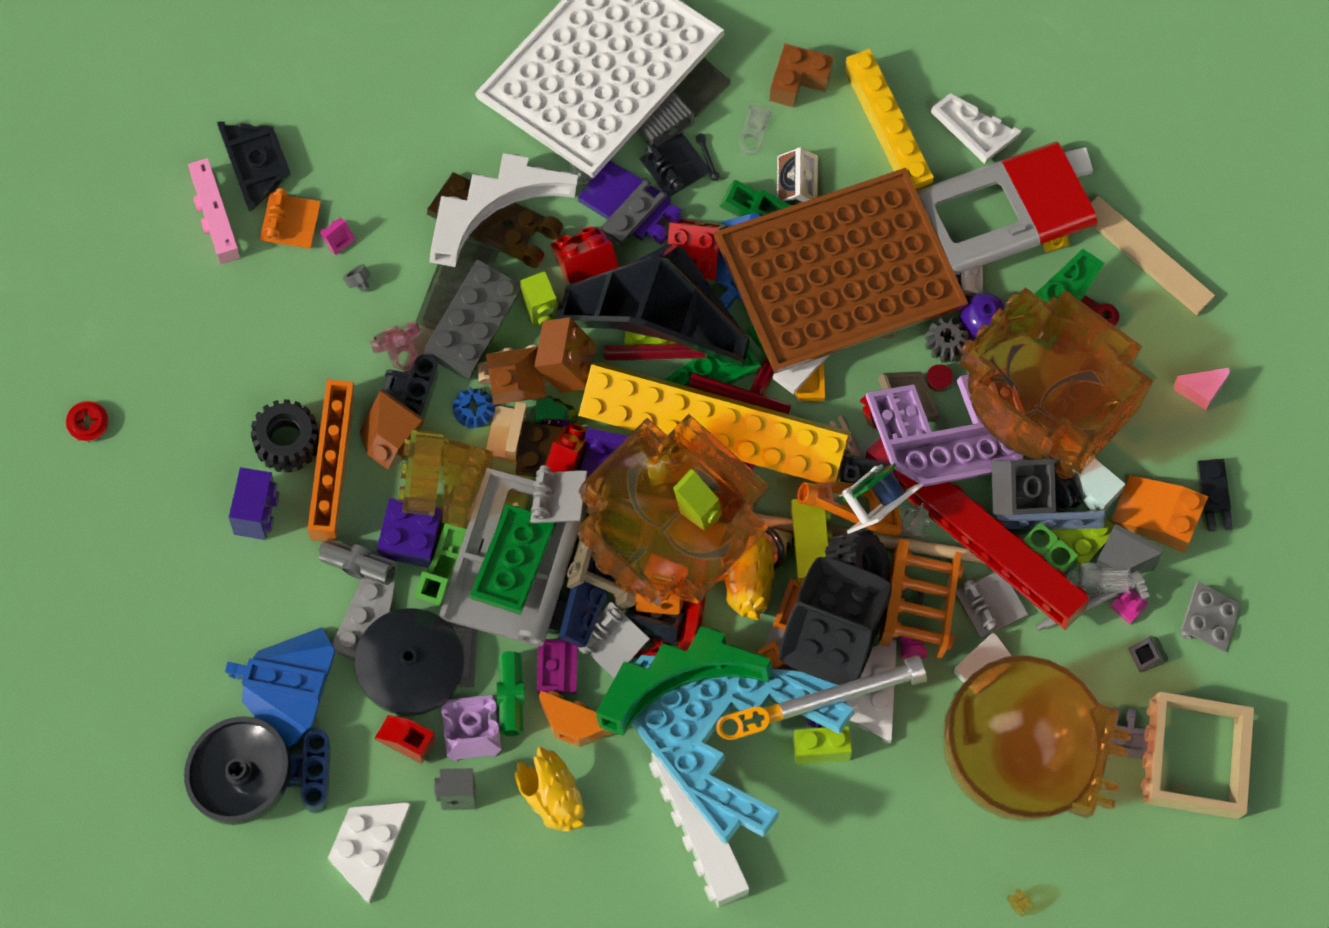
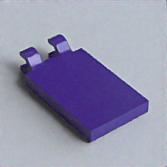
M610 160L590 180L578 196V202L608 220L638 188L643 180ZM651 185L646 190L654 197L661 192ZM667 195L664 201L632 235L641 241L647 235L662 245L667 238L665 234L667 229L657 223L662 217L666 218L669 222L681 219L680 213L682 210L675 205H669L671 197Z

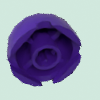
M985 292L976 294L968 299V305L961 310L959 323L962 322L963 324L962 331H968L969 333L968 341L978 346L989 347L1000 340H1004L1011 329L1005 321L1012 315L1006 301L994 293Z

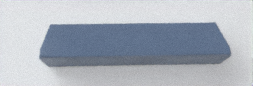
M1105 510L997 515V519L1003 522L1007 530H1032L1039 522L1049 530L1105 528Z

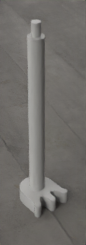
M1138 570L1130 573L1131 580L1090 598L1085 611L1134 588L1142 600L1150 597L1145 580ZM1051 618L1042 620L1043 623L1036 625L1037 630L1047 629L1057 623Z

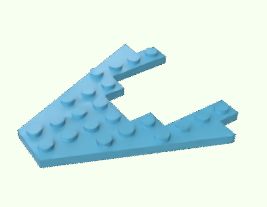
M641 655L636 663L649 669L655 656ZM772 669L773 675L769 683L740 677L704 679L685 684L666 693L650 704L631 725L724 844L728 843L740 825L765 837L778 819L779 811L713 777L725 760L724 753L705 743L716 730L717 721L722 716L727 715L732 707L739 711L751 707L764 708L770 699L777 703H782L837 686L836 684L803 672ZM839 702L801 715L840 734L854 715V708ZM754 711V712H752V713H753V718L756 719V717H757L758 715H756V713H755V711Z

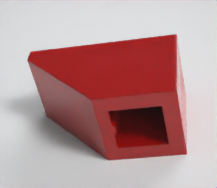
M567 423L554 440L546 462V466L551 468V472L575 471L586 449L585 435L587 430L583 426Z
M387 715L374 738L376 741L420 764H423L436 742L434 732L409 719Z

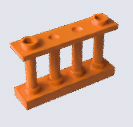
M899 538L892 554L890 580H888L892 584V593L881 625L879 644L890 646L893 638H898V636L938 644L937 658L942 659L947 649L951 650L954 640V634L950 633L957 581L961 579L964 570V563H960L962 552L956 551L951 563L913 555L911 551H908L909 540ZM912 565L947 573V586L908 578V575L904 574L905 567ZM907 588L945 597L944 609L941 610L906 602L905 598H901V592ZM905 612L942 621L940 634L901 625V622L897 621L898 614Z

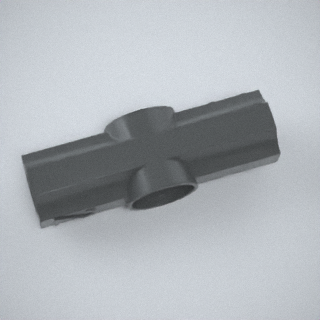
M328 539L322 542L319 548L318 559L321 562L340 568L346 574L356 579L362 580L365 577L388 586L397 577L398 565L394 561L374 555L373 552L363 546L354 544L351 547Z

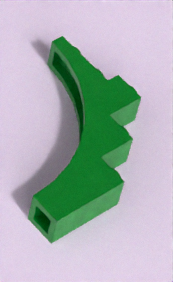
M700 626L687 652L678 646L662 644L649 669L638 663L631 664L624 661L596 711L598 726L604 730L624 736L633 721L650 704L666 693L696 681L719 677H740L769 683L773 675L771 659L759 653L753 654L744 651L735 645L729 646L727 645L726 635L721 631Z

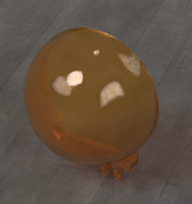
M1026 655L1009 656L990 662L966 679L954 694L946 712L942 741L945 761L952 778L966 797L981 809L997 817L1028 822L1047 820L1065 812L1089 818L1094 814L1096 805L1107 809H1114L1115 801L1099 795L1100 789L1110 793L1119 791V784L1103 779L1108 754L1127 757L1128 749L1111 743L1112 738L1121 741H1131L1132 733L1115 727L1119 710L1099 704L1085 683L1067 668L1048 659Z

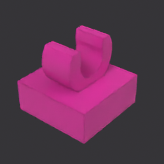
M341 217L336 221H332L331 225L325 230L322 229L320 231L328 248L335 255L356 240L346 221Z
M1132 589L1119 595L1110 608L1131 625L1148 606L1149 602L1145 599L1142 600L1140 595Z

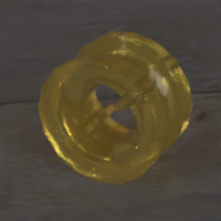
M1017 888L1015 895L1007 896V901L1019 916L1023 917L1025 910L1033 909V904L1022 890Z

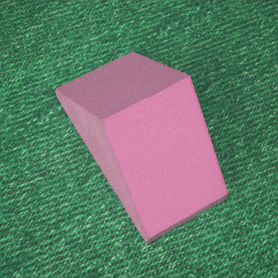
M1229 368L1177 376L1174 390L1207 410L1226 383L1230 374Z

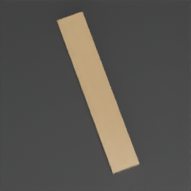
M1097 196L1091 202L1098 224L1092 227L1196 316L1214 299L1215 295L1100 196Z

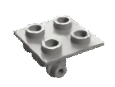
M540 466V470H537L530 522L581 521L588 471L551 472L549 466Z
M995 572L976 582L969 580L963 584V588L956 591L960 603L980 638L1028 615L1013 587Z
M1197 581L1191 593L1190 604L1187 605L1183 626L1180 627L1181 637L1191 639L1193 636L1225 653L1241 604Z
M610 602L599 615L587 646L579 648V650L585 655L588 653L615 678L624 661L629 663L650 638L613 602Z

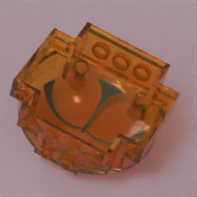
M1025 287L1018 295L1014 293L1008 299L1004 310L999 308L995 312L989 325H982L974 341L969 339L960 351L963 356L959 365L969 372L968 391L971 394L969 399L973 402L972 407L980 422L992 436L1008 448L1027 457L1042 460L1049 456L1057 459L1056 473L1062 479H1069L1076 472L1081 474L1139 411L1154 381L1132 365L1142 346L1066 290L1059 298L1054 296L1049 303H1046Z
M690 414L668 435L649 418H646L582 483L578 493L581 494L580 497L583 502L588 505L587 513L589 516L580 525L577 534L585 546L593 548L595 553L593 560L596 562L597 568L604 574L609 573L616 580L617 586L622 591L629 592L633 596L636 593L641 594L647 602L654 603L657 606L664 600H668L673 594L678 595L682 599L696 598L701 602L715 586L720 584L731 573L736 564L767 531L769 526L752 511L759 505L770 486ZM690 469L694 470L717 496L722 509L719 520L715 524L710 525L705 531L680 514L673 489Z

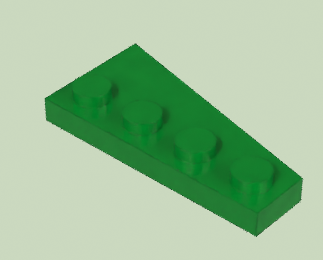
M749 346L744 367L732 365L707 355L706 358H692L688 364L677 369L665 380L689 387L692 374L697 373L732 384L758 372L761 366Z

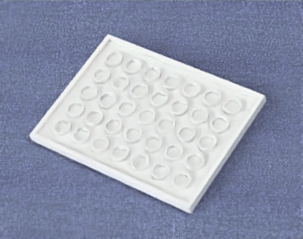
M562 0L475 93L476 98L594 178L724 36V30L679 0Z

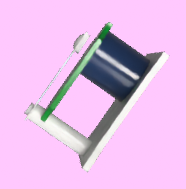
M895 463L882 468V464L874 466L850 488L843 490V493L840 495L844 496L843 502H848L860 520L847 530L848 534L879 522L923 485L920 483L904 490L892 472L895 469ZM871 488L881 504L867 515L856 497Z

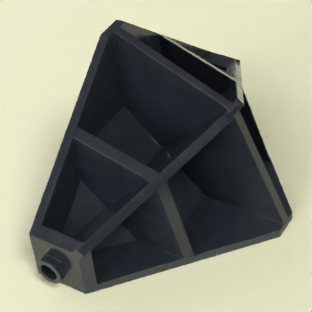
M666 244L632 263L567 285L563 301L559 303L556 313L558 319L571 317L580 328L618 329L672 341L740 367L745 366L750 346L749 338L742 331L685 249L672 244Z

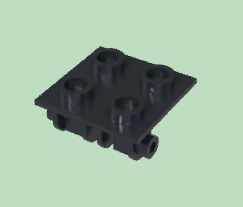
M683 133L660 146L651 144L646 149L648 153L640 157V161L661 190L669 197L711 173Z

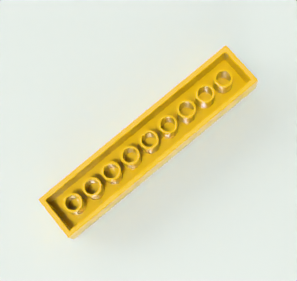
M601 362L591 364L578 415L819 483H838L844 455L846 454L851 432Z

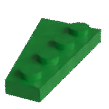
M1081 249L1005 322L1046 351H1049L1105 263L1085 249Z

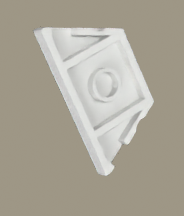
M892 640L890 646L878 645L872 648L860 678L895 668L897 640ZM894 686L842 701V703L854 708V715L850 721L856 723L861 729L867 732L870 731L883 738L882 741L891 743Z
M409 803L349 808L328 856L331 864L341 872L349 884L368 903L371 902L411 807Z

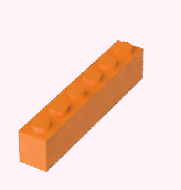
M330 379L326 381L307 529L310 540L327 541L331 539L337 541L355 400L353 381Z

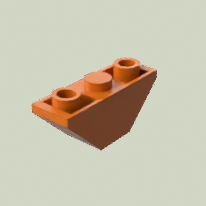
M541 691L539 695L540 705L555 738L582 747L613 734V732L599 728L596 712L590 710L588 705L580 701H574L573 703L566 701L561 694L554 691H549L548 693Z

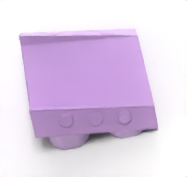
M494 695L451 699L441 705L448 758L456 762L458 759L490 755L495 757L501 751Z

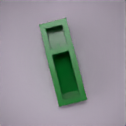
M736 179L729 184L719 205L720 208L738 217L753 213L763 216L791 206L763 189L756 191Z

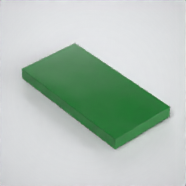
M506 503L471 590L470 599L521 615L557 522L531 523V511Z

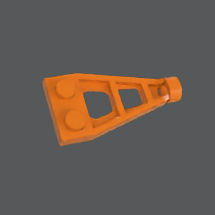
M804 482L801 484L798 490L799 503L818 506L856 524L860 521L847 501H845L846 506L834 501L832 494H842L843 490L850 488L855 483L811 484ZM871 488L859 495L869 499L871 511L881 504ZM898 506L882 520L865 528L898 537L903 531Z

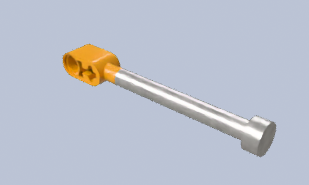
M913 656L905 659V665L766 708L751 707L722 716L717 721L716 731L723 739H737L762 731L770 723L907 681H911L912 685L926 682L925 669L920 656ZM754 711L756 715H762L763 720L759 721L758 727L755 723L744 725L747 731L743 732V723L738 717L739 715H742V720L752 718V712ZM727 719L733 720L737 725L736 732L733 735H726L723 732L722 725Z

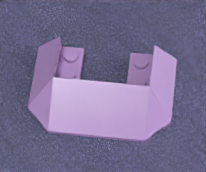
M1005 368L999 369L1005 375ZM991 370L960 376L957 383L973 424L934 432L931 431L914 384L868 392L865 396L890 464L895 463L897 471L925 487L992 474L991 461L1024 459L1026 451L1018 447L1014 437L1015 425L1024 416L1014 386L1010 390L1006 384L990 383L978 394V380L982 378L1001 379L997 371ZM1026 420L1021 427V435L1024 442L1030 446L1033 436Z

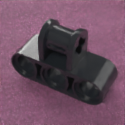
M430 354L418 356L414 361L410 374L392 369L386 370L383 390L425 419L439 375L436 359ZM429 366L432 368V371L422 373L420 369ZM416 390H422L425 392L420 397H415L412 395V393Z

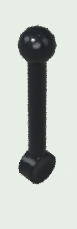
M700 133L696 136V143L701 145L711 171L710 179L718 181L720 174L715 171L705 144L706 136Z

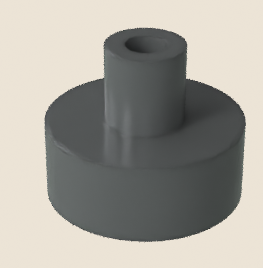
M362 264L350 270L343 277V280L349 288L357 286L363 292L370 287L366 281L370 276V272Z

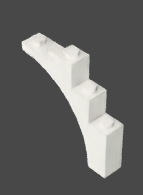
M503 153L498 179L487 175L478 176L472 174L467 200H461L453 196H441L429 262L455 267L460 251L474 229L491 214L514 202L545 196L574 198L578 175H573L566 171L546 170L542 167H528V157H522L519 154Z

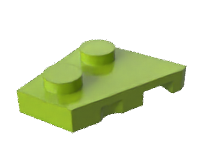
M1105 518V528L1051 529L1050 531L1078 554L1077 565L1084 569L1105 546L1114 525ZM1044 534L1043 538L1049 542L1050 538Z

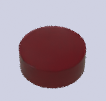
M943 364L933 365L928 370L926 376L928 387L936 392H943L949 389L953 380L951 369Z

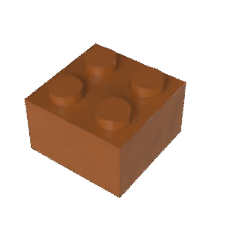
M571 317L543 321L534 367L560 393L585 390L591 364L596 353V343Z

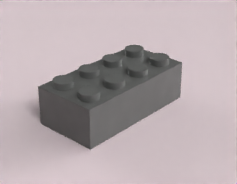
M476 260L428 340L423 354L432 355L438 364L469 380L517 300L521 291V284L485 263Z

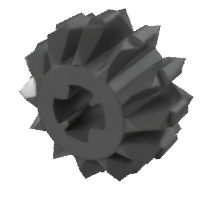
M942 318L939 319L938 325L932 323L929 327L930 331L925 333V339L927 340L925 344L926 350H932V358L939 355L941 363L945 361L946 357L952 363L955 361L956 356L962 358L965 353L964 349H967L969 346V342L966 340L969 336L968 331H962V322L954 325L953 318L949 319L948 323H945ZM944 338L950 339L949 343L944 342Z

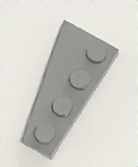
M365 577L360 581L332 643L336 651L335 653L355 660L356 649L365 630L376 619L391 612L396 579L388 586Z

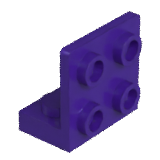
M587 428L585 435L586 451L580 471H588L586 491H592L606 483L610 485L608 490L610 494L628 499L626 473L627 468L638 464L641 453L640 439Z

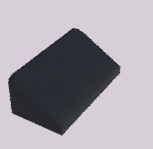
M635 603L628 612L627 617L649 638L676 644L685 622L686 614L682 612L677 615L636 611Z

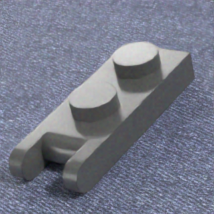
M645 179L602 225V231L621 246L667 196L663 191L656 197L647 192L646 190L651 185L648 179Z

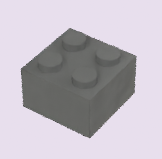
M1030 458L991 461L993 514L1022 515L1056 512L1054 459Z

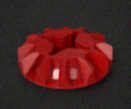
M83 401L74 405L69 410L66 416V427L69 434L78 441L82 440L90 443L91 440L100 439L104 431H107L109 419L106 410L100 404L92 401ZM86 413H88L91 421H95L90 423L89 430L85 428L84 424H80L85 422Z

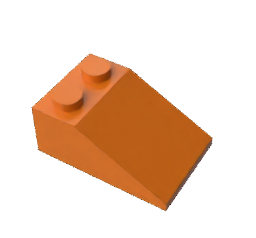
M1130 475L1110 522L1185 553L1208 496L1184 486Z

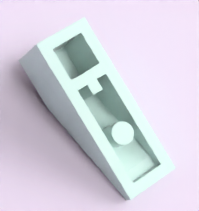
M1064 433L1058 446L1084 504L1090 510H1106L1122 494L1125 483Z

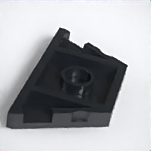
M219 121L217 126L248 211H253L290 176V170L274 127L263 125L255 127L251 124L243 123L240 126L226 125L225 122Z

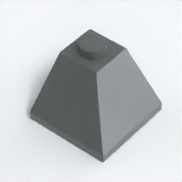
M1115 524L1095 568L1104 577L1117 580L1130 577V573L1136 570L1140 574L1155 570L1164 549Z

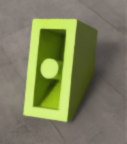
M690 469L673 489L680 514L705 531L710 525L715 524L719 520L722 509L717 496L699 475Z

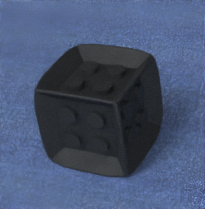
M818 557L809 568L799 590L797 603L792 609L782 638L779 659L796 670L836 685L860 679L870 657L873 641L884 620L891 598L892 584L874 573L832 558Z

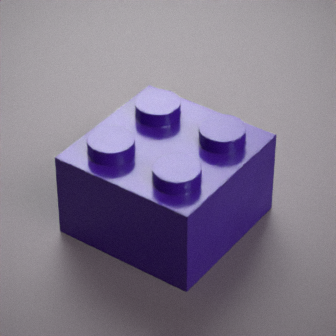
M240 467L229 513V521L234 535L265 540L267 532L272 531L274 516H271L272 508L278 506L280 492L277 491V482H274L272 472Z
M389 498L377 545L378 555L396 562L429 568L435 555L443 521L442 508Z

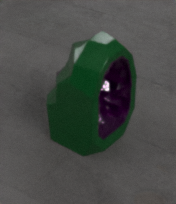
M552 396L536 399V424L565 427L567 423L576 424L578 422V413L572 405L565 404L560 399L553 398Z

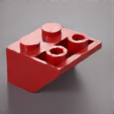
M598 226L583 228L580 233L572 236H561L556 242L550 244L568 285L619 267L612 242Z

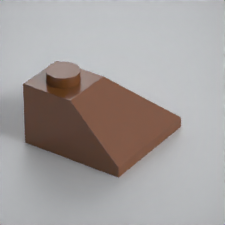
M538 347L486 354L493 405L546 398L543 375L534 367Z
M383 389L380 390L360 430V435L367 455L386 469H390L404 460L424 419Z

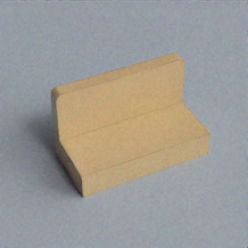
M516 402L514 409L502 406L495 407L485 451L486 456L510 461L517 460L523 425L527 416L526 403Z

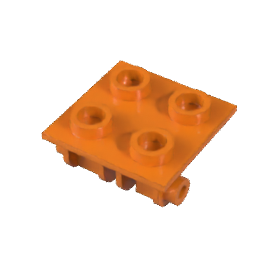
M280 188L276 192L270 193L259 240L311 249L321 201L286 195L287 191Z

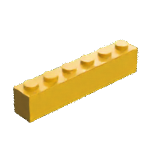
M870 48L846 57L845 73L893 170L897 171L906 168L916 190L933 185L934 177Z

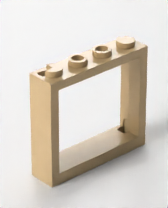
M1158 692L1150 699L1149 708L1147 709L1150 723L1145 731V741L1148 742V748L1143 757V768H1146L1145 778H1143L1141 788H1143L1142 794H1144L1143 804L1232 819L1241 818L1247 813L1254 708ZM1166 706L1234 718L1229 802L1160 791Z

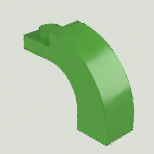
M445 522L434 558L426 572L422 571L414 597L443 605L467 528Z

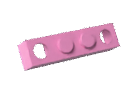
M208 158L189 163L188 167L197 196L193 197L197 212L203 211L205 218L200 221L204 233H210L220 265L240 259Z

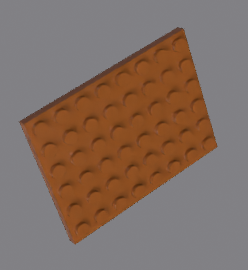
M906 168L727 227L714 233V238L774 374L963 309L968 305Z

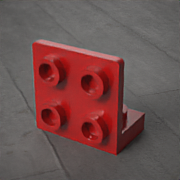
M676 219L669 222L668 244L683 247L705 279L715 280L717 278L719 247L714 238V233L727 228L728 225Z

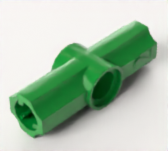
M505 651L500 653L498 658L497 706H499L500 735L511 737L523 734L525 686L524 681H522V653Z

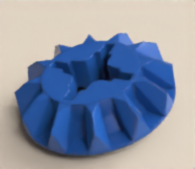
M470 387L468 390L460 391L459 395L454 399V417L465 427H483L494 416L495 405H493L491 394H488L482 388L473 389ZM471 399H474L476 405H481V407L477 408L476 416H474L471 409H466V407L470 406Z

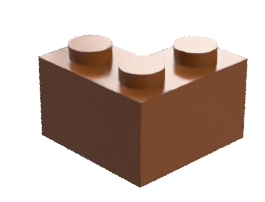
M784 43L770 87L769 101L794 108L801 86L826 92L832 73L834 56Z

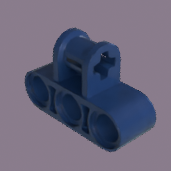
M314 729L305 736L303 754H290L292 769L288 787H302L301 796L305 808L311 813H320L325 810L328 804L331 746L327 734L322 730ZM315 740L325 742L324 746L320 749L315 750L310 747ZM319 766L323 768V772L318 776H312L309 774L311 768ZM312 793L322 795V798L317 803L309 802L308 797Z

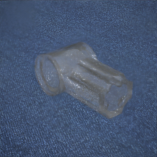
M1083 563L1079 566L1077 586L1083 588L1089 598L1098 597L1101 593H1130L1132 589V572L1130 568H1102V566L1096 563Z

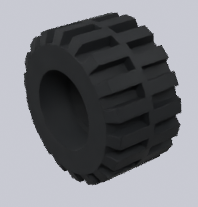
M284 399L282 404H279L278 400L273 401V406L271 407L268 404L263 407L264 412L258 411L255 415L256 421H252L251 438L258 459L261 462L264 461L265 466L269 469L274 466L277 472H281L282 468L286 469L287 473L293 472L292 468L297 467L298 470L303 469V463L306 462L309 465L312 462L311 455L316 456L318 451L319 431L314 415L310 414V410L306 406L302 408L300 402L295 401L294 404H291L289 399ZM281 427H294L301 432L299 438L290 445L280 446L270 440L272 434Z
M861 530L833 537L828 542V547L825 549V557L851 564L874 573L887 581L890 580L888 554L885 551L883 542H880V538L874 535L872 531Z

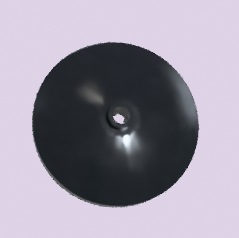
M405 608L384 614L365 630L356 649L355 669L363 692L375 705L393 714L415 716L437 709L455 693L463 676L464 654L458 635L444 619L426 610ZM407 656H412L413 658L411 661L405 660Z
M242 716L220 721L207 729L197 739L188 754L184 769V783L188 797L202 814L221 824L240 825L259 819L280 801L288 787L292 769L290 751L283 737L272 726L262 720Z

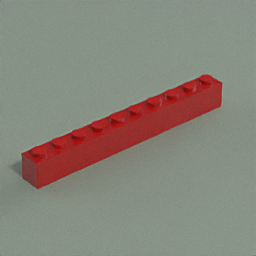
M880 437L866 450L865 458L890 462ZM896 469L892 471L904 490L919 484ZM950 482L922 486L907 498L1064 630L1087 609L1090 598L1083 588L1072 584L1061 570L1054 569L1049 565L1042 554L1034 552L1026 546L1025 541L1020 536L1013 535L1008 531L1002 521L991 517L980 503L973 502L968 498L959 486L953 485Z

